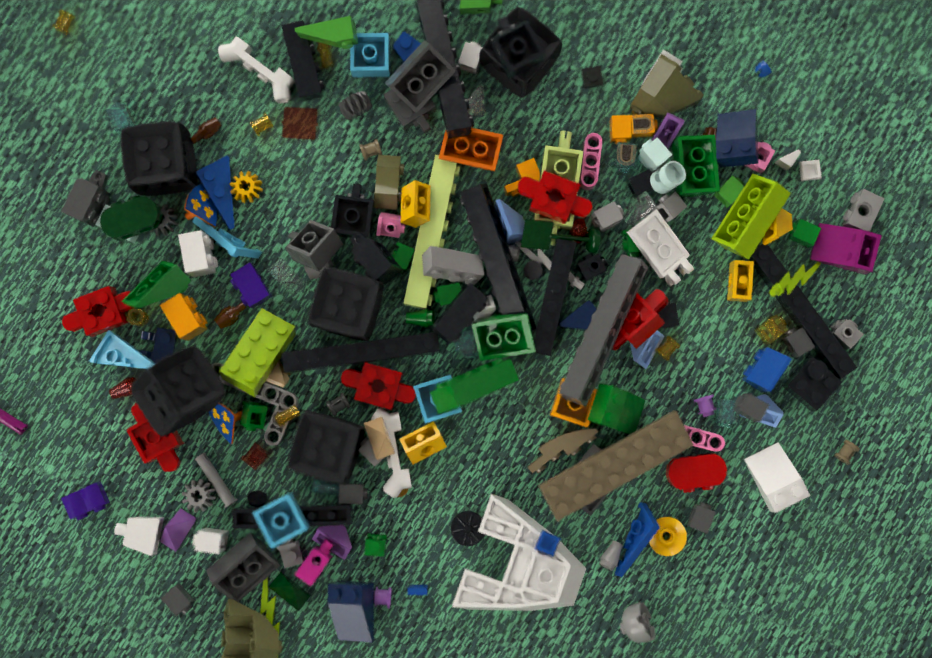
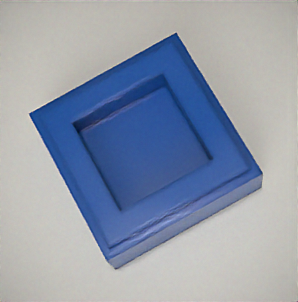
M542 530L535 549L553 557L561 538Z
M427 585L408 586V595L428 594Z

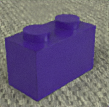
M248 263L230 274L233 278L230 281L236 290H240L242 294L240 298L245 306L249 305L253 309L272 297L252 263Z

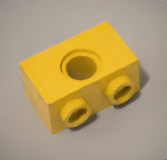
M414 180L402 187L400 223L417 228L430 221V185Z
M733 260L729 263L727 301L747 302L752 300L754 261Z
M434 421L399 439L412 465L447 447Z

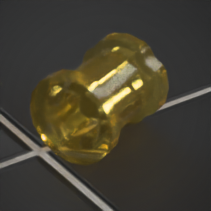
M59 9V17L56 23L52 25V28L68 35L69 26L76 17Z
M266 112L254 122L252 120L249 122L258 137L266 129L274 128Z
M133 308L127 314V320L132 325L141 327L148 323L149 315L144 310ZM136 314H140V321L136 320Z
M667 336L666 341L660 348H656L655 352L664 360L669 361L671 354L676 349H679L680 345L673 338Z

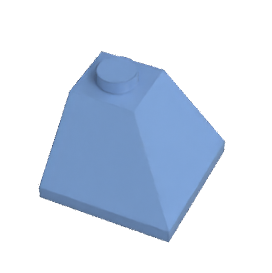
M496 200L495 208L508 245L522 241L525 223L523 216L502 200Z

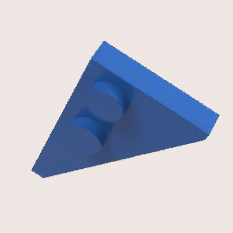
M227 155L196 171L195 174L230 231L234 228L232 193L230 192L232 190L230 186V163Z
M640 502L638 505L641 511L638 519L632 521L631 529L623 546L626 552L623 561H618L615 571L616 576L623 577L660 529L646 503Z

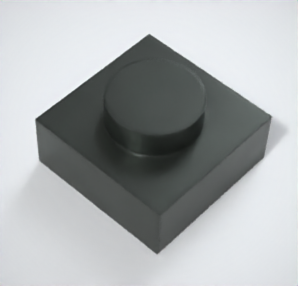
M600 66L581 69L584 89L603 86Z

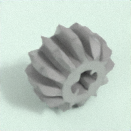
M199 479L198 483L192 480L191 485H185V489L188 492H182V495L187 496V499H184L182 502H189L188 510L194 506V512H198L199 509L204 512L206 511V506L211 507L213 505L209 500H214L216 496L210 495V493L215 491L214 488L208 490L210 482L204 484V480ZM199 492V494L202 495V498L198 499V497L195 496V493Z

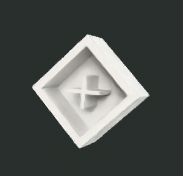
M202 230L179 234L185 273L192 277L216 273L215 268L218 267L216 256H213L212 249L215 248L213 238H210Z

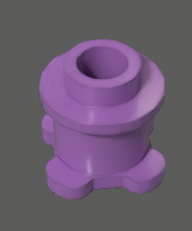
M713 394L694 400V403L697 402L700 411L698 414H703V417L715 414L714 410H717L712 401Z
M376 587V591H374L375 607L377 605H386L387 608H390L391 587H389V590Z

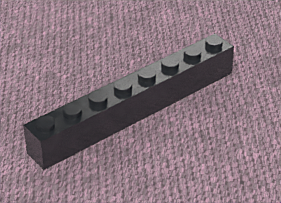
M415 0L424 40L456 70L437 91L448 139L471 135V127H474L472 115L469 116L468 114L470 109L468 98H464L465 85L459 78L461 69L460 65L455 62V59H457L456 49L451 46V42H453L451 30H447L448 17L447 14H443L442 10L444 9V1Z
M479 184L461 191V204L466 208L468 214L467 221L472 226L473 238L479 246V256L486 266V276L491 281L492 294L497 298L500 315L528 314L531 330L537 329L488 185Z
M760 244L749 259V261H754V269L770 290L788 272L768 244ZM798 285L788 295L785 288L783 294L775 296L797 328H804L815 346L813 350L821 361L827 365L830 372L838 379H842L857 368Z
M433 332L282 353L284 373L287 374L438 353L440 349L438 335Z

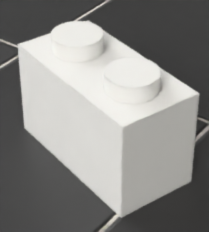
M214 528L199 530L198 533H195L193 539L195 551L220 554L227 548L229 531Z

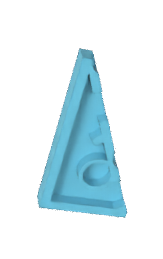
M195 216L193 223L212 237L218 246L228 250L227 253L229 255L259 259L262 253L260 250L245 248L246 242L221 228L219 231L215 230L208 223Z
M110 330L107 331L89 362L95 364L147 369L154 364L152 360Z

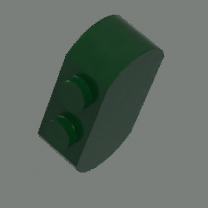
M136 195L130 197L127 202L111 204L110 208L103 211L100 225L106 235L115 240L123 241L158 228L162 221V212L160 207L148 197Z

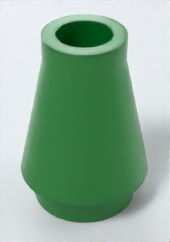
M424 309L406 313L407 324L429 328L435 322L433 310Z

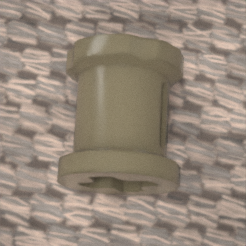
M377 139L374 142L359 145L365 161L369 157L378 154L382 155Z
M845 440L840 451L835 453L834 456L844 464L850 465L851 458L860 448L852 442Z

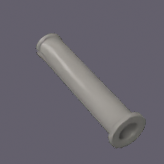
M206 452L196 457L195 461H197L225 504L224 508L238 501L237 498H234L209 460Z

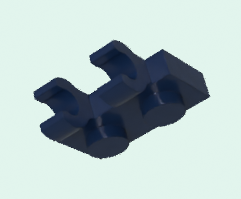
M157 328L156 333L142 331L141 339L155 341L153 352L139 351L156 363L174 353L177 333L175 330Z

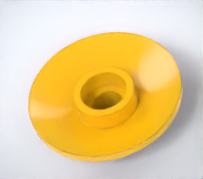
M661 517L656 520L660 529L649 541V544L660 555H676L684 548L687 541L685 527L675 518ZM665 532H668L670 535L668 539L663 538Z

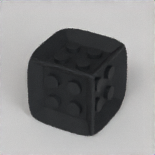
M516 7L506 16L510 26L513 24L516 26L524 21L530 24L546 53L544 61L509 79L491 47V39L499 35L498 32L501 31L499 26H497L480 50L479 62L494 79L515 95L524 98L551 69L561 53L562 42L551 29L521 7Z
M171 121L130 126L121 130L124 174L129 189L140 196H159L191 191L197 186L194 146L190 139L189 130L182 123Z
M324 267L313 296L308 324L311 327H317L336 335L366 342L369 341L380 310L384 284L360 274Z
M195 345L183 348L157 361L145 369L131 386L136 403L150 425L160 436L169 435L196 421L206 412L212 410L225 396V389L219 376L205 355Z
M304 410L292 442L287 468L323 481L347 485L359 455V449L361 448L359 444L363 440L365 426H360L334 416Z

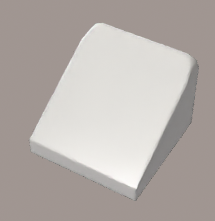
M798 149L778 159L775 164L784 170H788L793 166L801 151Z

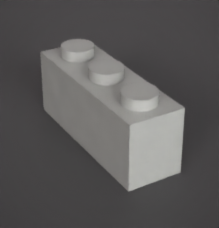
M430 246L422 255L423 273L425 276L474 285L484 276L483 262L479 255Z

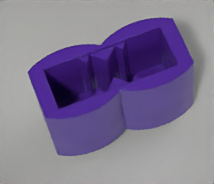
M101 481L61 498L70 520L76 518L77 521L88 517L87 513L92 510L97 513L106 509L105 504L110 503Z

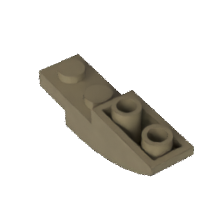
M581 429L551 439L537 448L542 455L527 466L531 473L536 471L538 474L547 467L545 463L550 459L552 462L562 455L560 453L562 450L566 455L571 454L574 456L581 450L580 446L585 442L589 444L597 438L595 434L599 431L597 429Z

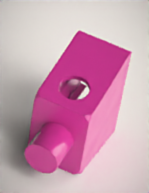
M325 539L320 547L316 545L295 575L312 586L333 557L329 553L335 545L328 539ZM316 556L321 558V562L316 560Z

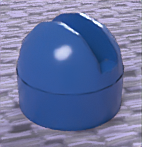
M765 61L760 62L755 68V73L761 72L758 75L761 78L772 73Z

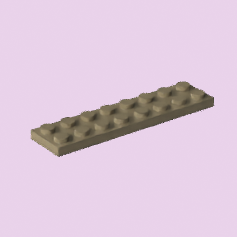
M673 410L538 486L555 519L559 521L692 447L693 443L677 411Z

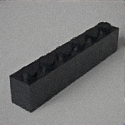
M557 239L535 335L536 352L534 353L551 356L576 242Z
M353 504L299 505L309 526L351 525L353 523ZM239 507L232 509L233 529L260 528L253 512L263 507Z

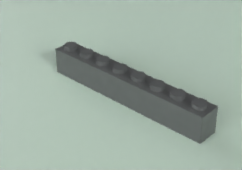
M621 254L620 259L616 262L615 270L608 279L606 290L600 297L597 310L592 315V321L584 332L583 341L576 350V356L568 368L565 380L561 383L559 394L566 400L585 407L587 406L648 269L642 259Z

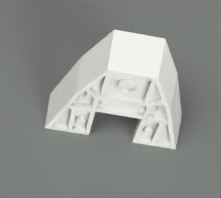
M491 493L478 532L514 544V549L502 581L465 568L452 607L469 610L534 611L574 606L586 568L561 541H559L553 557L536 550L535 545L541 531L550 532L510 500Z

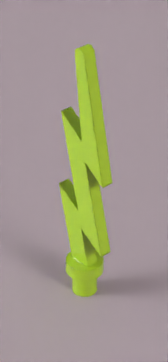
M815 263L806 272L804 264H802L792 278H790V273L787 272L779 283L773 285L769 291L772 297L779 296L784 293L785 288L788 295L800 280L801 286H803L821 263Z
M267 577L263 580L260 614L266 611V618L273 626L276 596L269 601ZM280 621L275 626H273L278 632V635L280 629Z

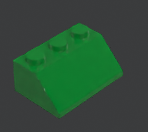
M715 135L676 137L672 142L673 161L679 162L686 172L684 182L675 187L676 193L680 197H696L720 192Z

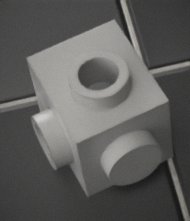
M676 192L671 195L666 193L658 199L659 204L652 211L657 209L664 220L669 222L687 206Z
M850 319L837 320L830 327L832 329L831 332L845 350L851 349L864 335L857 329V324Z

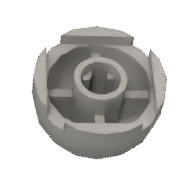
M644 603L633 604L624 610L620 629L630 640L636 643H645L654 640L656 636L655 627H651L649 620L651 615Z

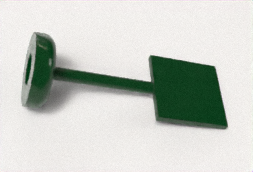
M525 219L521 241L522 248L549 250L551 239L584 241L589 253L595 254L599 249L601 240L599 227L589 228L586 237L552 234L554 224L552 221Z

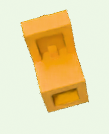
M534 158L516 165V171L520 179L529 177L539 181L540 172ZM520 180L504 186L507 196L512 195V197L520 195L517 189Z

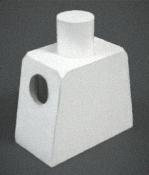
M130 517L127 524H116L115 535L124 536V546L153 556L158 551L164 517Z

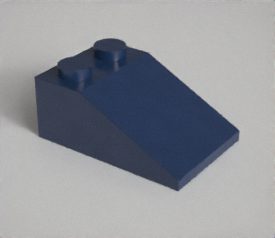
M756 109L718 114L716 159L720 168L759 164Z
M336 581L328 583V606L338 640L373 643L374 582Z

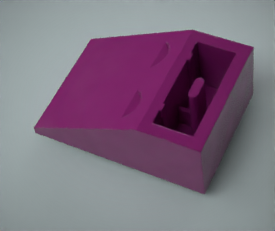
M819 223L818 227L821 230L813 245L810 260L863 275L873 272L882 235L861 229Z

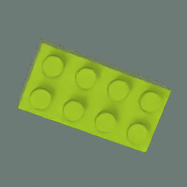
M752 174L711 239L724 249L749 260L791 193L778 182Z
M262 308L220 369L221 379L255 397L282 357V353L286 351L295 337V326Z

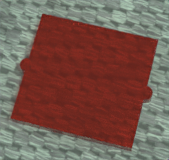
M284 107V119L281 121L283 124L282 138L315 140L316 126H318V109Z

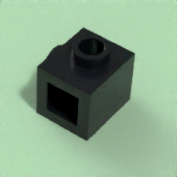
M590 253L582 258L583 261L576 265L584 282L607 271L606 267H608L603 256L600 257L599 253L596 255Z

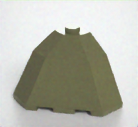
M661 54L629 108L632 109L631 112L634 115L654 114V118H664L667 112L674 115L699 103L704 94L693 87L695 84L688 75L683 76L681 74L682 68L678 63Z
M228 599L223 617L225 631H222L221 647H224L221 658H277L278 654L282 652V641H279L278 632L268 619L233 599Z

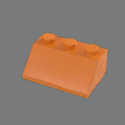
M471 128V135L448 139L445 130L439 159L495 172L503 134Z

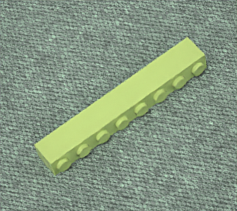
M435 155L429 182L431 186L430 221L424 223L419 228L403 303L406 306L427 309V306H431L433 295L430 294L431 287H435L437 281L435 278L424 275L422 255L430 246L444 248L445 239H442L443 231L447 232L449 224L446 216L447 213L451 214L453 202H450L451 195H455L457 186L454 183L455 176L459 177L461 168L458 163L439 159V155Z

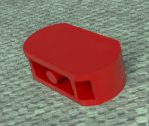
M712 453L673 458L666 467L668 482L673 487L683 490V493L695 492V488L702 487V490L714 489V485H720L727 474L725 461L719 455Z

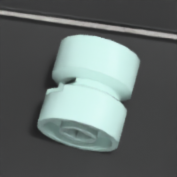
M669 161L651 174L650 183L652 188L657 193L666 194L684 182L686 178L685 169L679 162Z

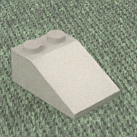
M779 442L744 459L770 512L777 513L810 496L802 478Z

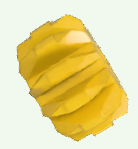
M241 171L239 172L240 178L233 176L236 182L230 183V186L233 187L230 192L236 194L235 199L237 201L241 199L242 203L245 204L248 198L250 203H253L252 197L255 196L259 199L260 196L257 192H263V189L258 187L262 184V181L257 180V174L252 175L250 171H247L246 175H244ZM245 184L249 185V190L247 191L243 189V187L245 188Z

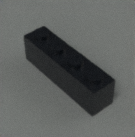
M304 20L281 25L301 102L323 97L322 91L325 90L323 79L319 80L318 73L321 70L318 61H314L313 55H316L314 43L310 44L308 39L301 38L295 32L296 27L305 26Z

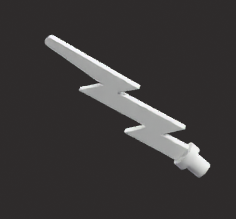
M520 242L515 243L532 261H537L541 265L543 263L549 270L551 269L552 262L540 249H538L537 257L528 248H522ZM570 272L568 281L571 283L570 286H575L581 290L585 284L579 280L578 276L575 277Z

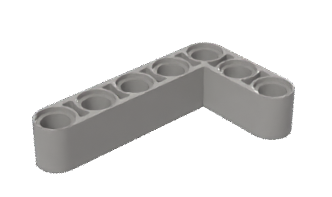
M213 363L212 367L215 370L217 367H222L224 364ZM221 376L219 377L220 380H221V382H222L223 384H226V385H228V386H230V387H233V388H235V389H238V390L244 392L243 390H241V389L235 387L234 385L228 383L227 381L221 379ZM265 381L255 397L276 405L264 435L265 442L268 445L275 446L283 442L299 405V398L296 394ZM273 388L276 391V396L270 399L267 393ZM288 396L294 398V404L290 407L285 404V399ZM280 414L286 416L284 424H280L277 420ZM273 431L279 435L277 442H272L270 439V434Z

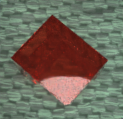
M255 442L241 459L254 470H259L271 454Z

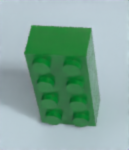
M499 358L435 385L437 389L431 391L430 394L440 414L461 407L518 381L519 378L511 359L503 361L502 358Z

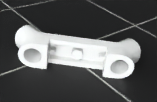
M236 36L230 44H223L218 47L221 61L225 63L241 60L243 62L242 65L248 71L252 72L254 70L258 73L257 77L263 82L267 83L269 81L272 83L274 100L276 102L286 103L291 99L290 88L295 83V80L281 68H278L273 73L249 54L252 49L242 39Z
M378 408L371 417V420L379 417L383 418L395 454L387 457L388 467L393 469V473L383 486V491L396 498L403 489L412 488L409 469L401 470L395 432L402 431L399 411L388 413L384 409Z

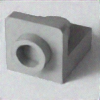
M290 538L281 543L282 545L277 546L278 551L280 550L284 568L304 562L298 540L293 541Z

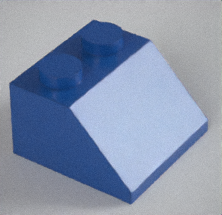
M768 347L762 350L759 349L753 357L755 361L752 366L748 365L744 370L743 375L745 376L742 380L761 393L771 392L792 359Z

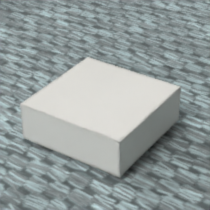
M819 160L799 162L801 181L822 178Z

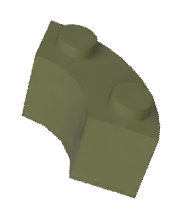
M378 155L374 208L397 210L398 202H401V191H399L400 175L404 176V164H401V156Z

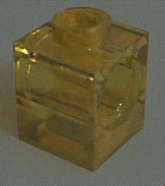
M773 315L754 331L764 344L768 345L788 329L782 317Z

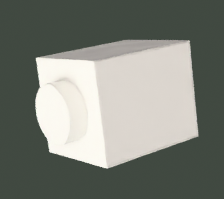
M465 42L458 61L460 69L477 74L480 65L479 53L483 48L480 44Z

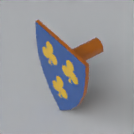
M202 184L198 185L187 195L184 210L188 212L185 214V218L191 220L196 216L215 228L217 209Z
M218 403L209 411V414L219 432L230 444H233L235 422L241 420L242 411L234 414L225 405Z

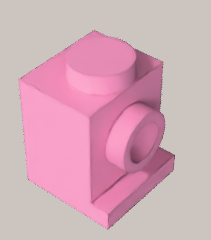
M758 142V154L762 156V160L759 159V164L745 166L761 174L768 166L775 150L768 143Z
M381 212L378 217L376 236L383 235L400 238L401 233L404 234L406 228L405 224L400 223L401 215Z

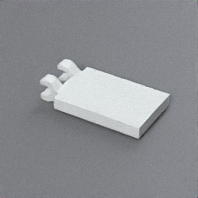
M657 209L627 232L659 278L665 277L666 283L670 287L681 281L680 277L674 272L677 268H679L682 275L689 274L694 270L693 266L686 259L690 254Z

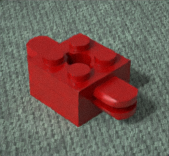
M543 171L540 181L523 177L518 182V193L533 199L529 211L565 224L570 213L585 218L592 210V202L590 200L577 196L581 184Z
M107 286L73 299L77 311L66 314L63 317V327L73 332L84 329L86 336L95 337L108 330L128 324L125 312L134 308L123 304L121 301L130 291L118 294L116 288Z
M656 289L645 300L638 293L636 294L612 350H618L627 341L637 349L665 324L658 315L669 304V300L663 291Z
M365 362L362 372L346 369L341 375V382L344 386L356 389L354 400L393 410L395 401L409 404L416 398L414 388L401 383L402 372Z
M135 403L131 408V413L137 424L126 429L144 464L157 460L163 471L172 472L177 470L180 466V460L174 449L184 444L178 431L160 436L150 425L138 404Z

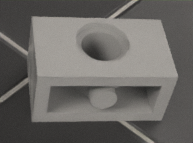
M865 189L858 193L855 192L850 201L852 206L843 216V220H845L843 226L870 232L885 198ZM859 207L864 210V216L859 214Z
M614 201L594 211L590 219L594 227H599L601 234L617 226L623 220L622 215H624L621 206L619 204L616 205Z

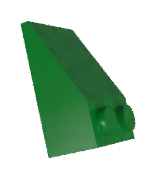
M161 261L121 302L139 309L183 293L192 280L176 264Z
M528 314L483 317L476 319L471 324L480 361L536 352Z
M599 383L588 421L630 435L637 429L646 400L620 388Z

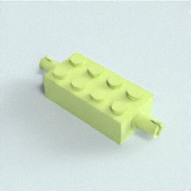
M560 131L558 147L545 145L540 179L543 171H547L579 183L583 151L570 149L571 132H567L565 139L566 131ZM536 213L534 214V220L554 222L552 234H557V230L560 228L571 230L573 226L574 215L571 213L565 224ZM551 239L550 245H556V239Z

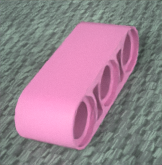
M597 133L588 134L583 144L579 184H581L580 187L584 190L593 189L598 181L602 138ZM595 140L598 146L591 147L588 141ZM586 159H594L595 165H588ZM591 177L593 184H586L583 178Z
M684 425L690 439L695 432L700 436L697 443L692 441L694 447L716 452L724 448L725 440L721 435ZM714 437L718 440L716 448L710 445V441Z

